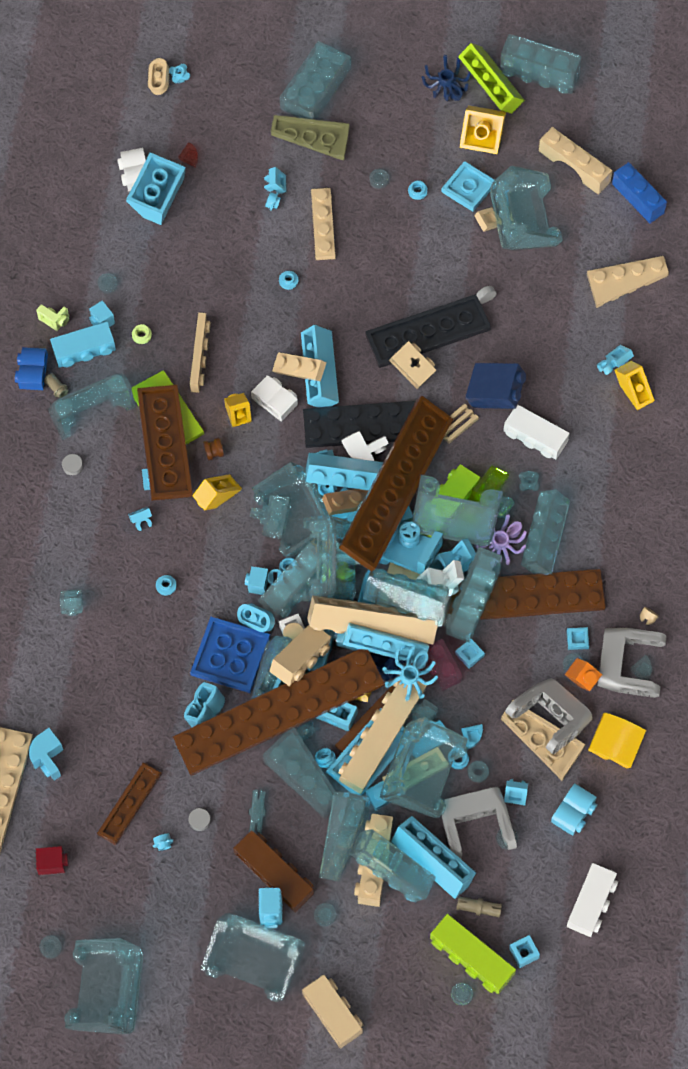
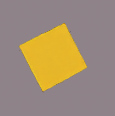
M605 712L602 715L588 750L605 760L610 759L627 769L631 768L646 730L627 720Z

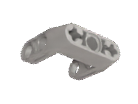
M605 628L599 668L602 676L599 678L597 686L619 693L627 694L629 692L632 695L659 697V685L653 681L621 677V668L625 644L634 645V643L662 647L666 645V635L660 632L633 628Z
M552 678L533 685L513 700L505 711L511 718H518L535 704L539 703L564 726L553 734L552 739L546 746V749L552 754H555L576 738L592 720L590 710Z
M488 788L448 798L439 803L449 848L461 860L462 848L455 824L494 814L497 816L503 842L508 850L517 848L511 821L500 788Z

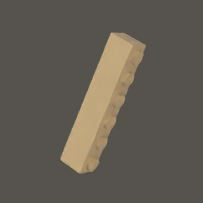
M312 595L307 618L309 626L318 631L328 629L343 634L346 632L348 624L351 623L426 644L434 643L439 622L436 614L431 612Z
M401 680L393 685L395 689L392 694L390 692L386 694L382 701L385 705L381 711L376 710L371 719L374 722L371 728L366 727L360 737L363 741L360 746L355 745L349 754L352 757L348 764L344 762L338 773L341 774L339 782L359 794L363 792L420 699L414 684L412 685L411 696L408 702L405 701L408 685L403 688L404 684H399ZM417 681L423 694L427 685Z

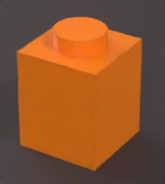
M576 658L565 673V676L577 686L591 691L602 674L588 662Z

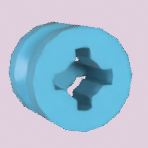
M406 522L400 527V543L406 548H414L420 542V527L414 522Z

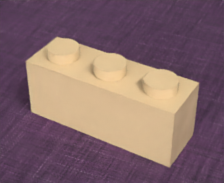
M308 625L273 659L269 672L288 686L295 680L298 682L308 668L312 669L320 656L324 657L328 653L331 636Z
M325 975L302 989V993L341 1049L362 1034L361 1027L363 1023L356 1014L353 1016L348 1010L350 1005L344 996L339 997L336 992L338 988L331 978L327 980Z

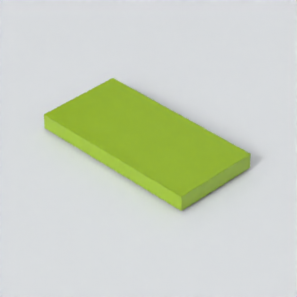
M163 370L130 388L129 392L139 406L137 388L173 384ZM179 395L185 443L188 444L204 435V431Z

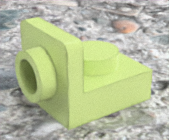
M42 304L36 310L38 319L56 331L61 326L64 327L69 321V313L66 307H63L58 314L52 308H46Z

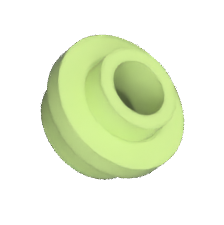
M137 325L132 331V338L138 344H145L152 337L151 330L146 325ZM140 333H144V334H145V336H143V337H139L138 335H139Z

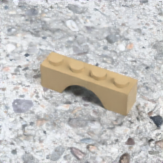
M552 127L540 139L539 152L553 162L563 161L570 165L579 174L583 184L598 195L611 182L612 170L555 128Z

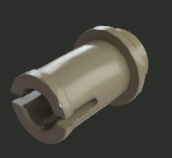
M53 373L46 376L44 383L52 389L55 397L63 398L68 394L67 385L62 384Z

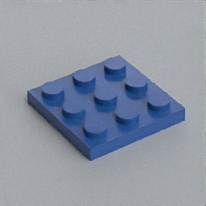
M210 617L190 675L251 693L270 639V634Z

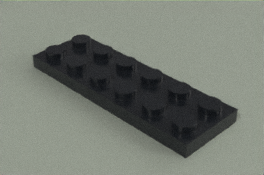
M477 294L365 331V336L379 368L392 364L389 360L408 341L411 344L415 343L421 349L420 353L423 354L490 331V323L476 296Z
M416 401L303 409L306 448L342 446L341 440L357 431H360L366 444L383 436L386 437L388 442H395Z

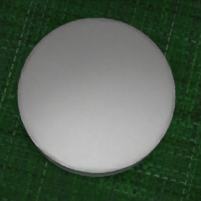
M486 286L479 290L476 296L480 303L484 304L492 300L497 293L493 286Z
M69 454L63 459L62 467L66 474L77 475L82 471L83 463L78 455Z
M198 808L190 813L189 824L192 829L203 831L209 827L210 815L205 809Z

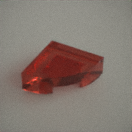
M188 142L180 153L179 160L196 168L198 153L194 145Z

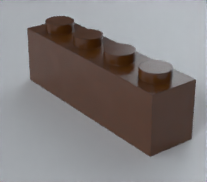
M251 830L233 848L234 854L269 888H279L282 900L296 913L314 895L313 884L306 877L302 879L297 874L298 870L292 863L289 862L287 864L281 859L283 857L282 854L275 847L271 849L266 844L268 841L262 834H256Z

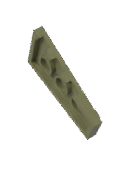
M274 115L271 135L344 161L350 124Z

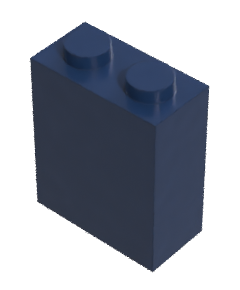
M475 363L465 399L473 408L516 409L521 398L522 386L526 381V373L519 364Z

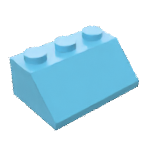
M149 153L126 201L143 218L162 225L184 180L186 167Z

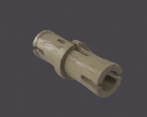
M459 896L456 910L473 912L477 916L484 914L500 918L502 904L486 902L482 898L476 900Z

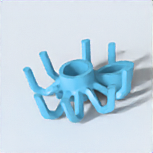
M415 647L410 648L405 667L399 662L400 649L396 650L395 663L402 670H387L386 667H383L385 674H400L391 682H385V687H391L399 680H401L400 685L404 684L403 688L408 685L405 697L406 702L410 699L413 684L419 698L423 699L425 695L422 694L417 681L424 685H429L438 678L436 675L432 680L425 681L419 677L420 675L427 674L434 667L435 661H432L425 670L418 671L425 667L428 661L427 652L418 653L413 660V665H411Z

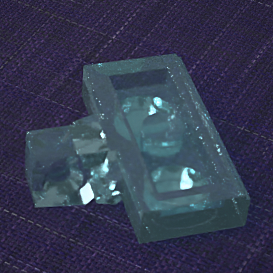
M270 495L268 506L263 505V509L251 508L250 516L253 519H259L260 524H264L263 536L284 538L291 504L289 497Z

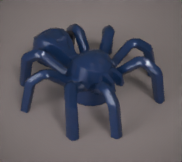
M444 55V70L438 72V76H431L428 66L424 65L428 78L438 80L429 85L425 77L422 76L423 85L431 89L439 84L436 91H433V98H437L442 87L444 99L447 102L449 98L454 101L460 100L463 95L462 91H468V83L463 88L455 81L465 82L471 76V72H468L466 78L454 76L459 73V57H457L456 70L453 72L448 69L447 55Z

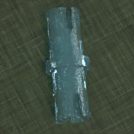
M258 790L252 791V807L249 809L251 817L248 833L251 830L254 832L255 826H257L256 834H262L263 817L266 814V810H264L266 792L260 790L259 799Z

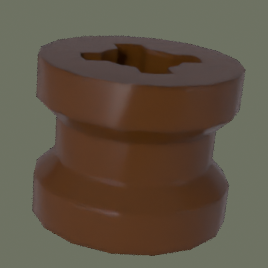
M219 437L211 442H203L208 461L213 460L217 456L220 458L224 457Z

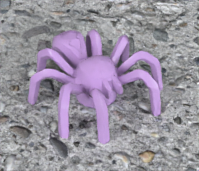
M491 515L490 530L493 535L482 534L478 528L475 529L478 537L491 539L483 545L475 542L474 546L476 549H483L490 545L489 549L493 548L492 552L497 550L495 559L491 560L492 565L498 562L501 550L504 552L506 564L509 565L510 558L506 548L510 549L514 554L522 553L526 548V545H523L520 550H515L509 545V543H520L524 540L527 533L524 531L519 539L512 540L520 534L522 529L521 522L512 523L507 531L504 532L509 523L510 515H506L501 530L497 532L494 529L495 515Z

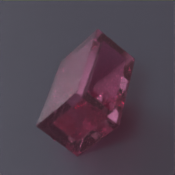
M443 639L430 644L427 652L428 665L426 666L428 668L432 661H435V665L429 673L431 676H438L437 682L442 691L461 683L462 673Z

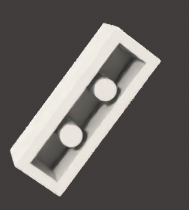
M517 405L516 409H513L504 423V432H506L507 436L523 441V444L528 448H535L541 451V454L546 458L552 457L556 460L569 440V432Z
M592 863L568 920V928L589 937L592 936L593 931L598 933L602 920L599 919L601 912L606 913L610 901L607 900L609 892L614 894L619 882L615 880L617 873Z

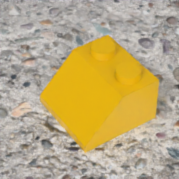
M468 105L465 112L460 148L498 154L506 112Z

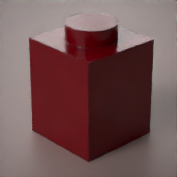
M62 846L36 848V870L39 875L65 873V866L69 865L68 853H64Z

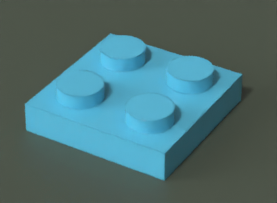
M464 161L442 187V193L474 212L496 185V181Z

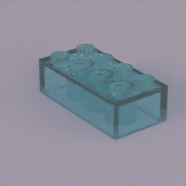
M508 34L501 52L500 70L508 77L515 76L525 82H535L544 88L551 87L561 93L572 94L580 75L581 56Z
M318 41L281 94L280 109L298 118L317 120L351 70V56Z

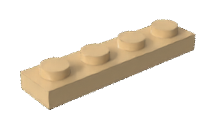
M311 189L316 260L335 259L331 189Z
M198 313L190 379L191 392L199 393L200 386H204V374L201 373L202 368H206L204 350H208L206 333H210L211 325L210 321H207L206 313Z

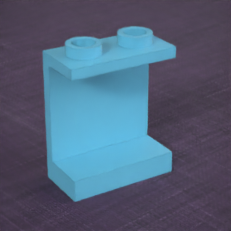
M401 519L382 559L421 575L431 566L442 547L443 533L435 531L431 538L420 534L419 544L414 548H406L400 543Z

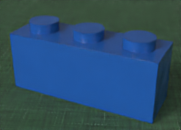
M629 162L614 172L612 185L649 223L665 213L667 201Z

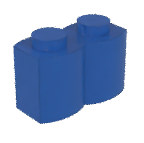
M22 347L21 353H18L17 364L20 367L19 371L15 372V383H18L19 389L44 390L48 360L46 348Z

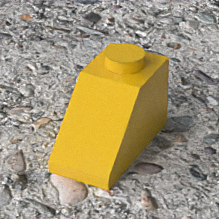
M630 361L615 369L621 388L637 410L654 402L641 365Z
M244 393L232 394L228 398H224L232 427L252 422L250 404Z
M230 474L212 477L202 482L193 494V497L201 508L210 510L219 507L240 492L242 488Z

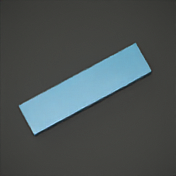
M351 623L348 624L342 641L343 645L357 649H368L369 652L395 658L396 650L400 649L399 660L407 661L410 648L415 647L411 663H413L418 653L428 652L429 645L426 643Z

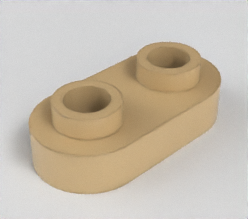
M158 58L149 65L148 87L153 94L160 95L168 89L169 66L164 59Z

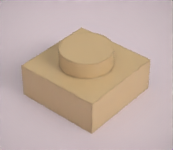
M492 207L478 211L474 215L483 232L497 228L502 224Z

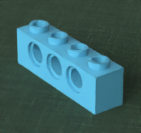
M277 678L273 689L286 683ZM346 703L316 718L349 731L356 719L358 710L356 706Z

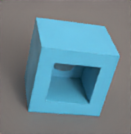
M103 301L89 308L91 315L89 320L93 326L103 322H108L109 327L115 324L113 313Z
M251 567L250 573H247L245 578V585L248 586L249 593L265 595L268 583V569Z
M530 935L510 944L509 950L519 968L539 959L540 954ZM525 950L528 952V956L522 957L520 952Z

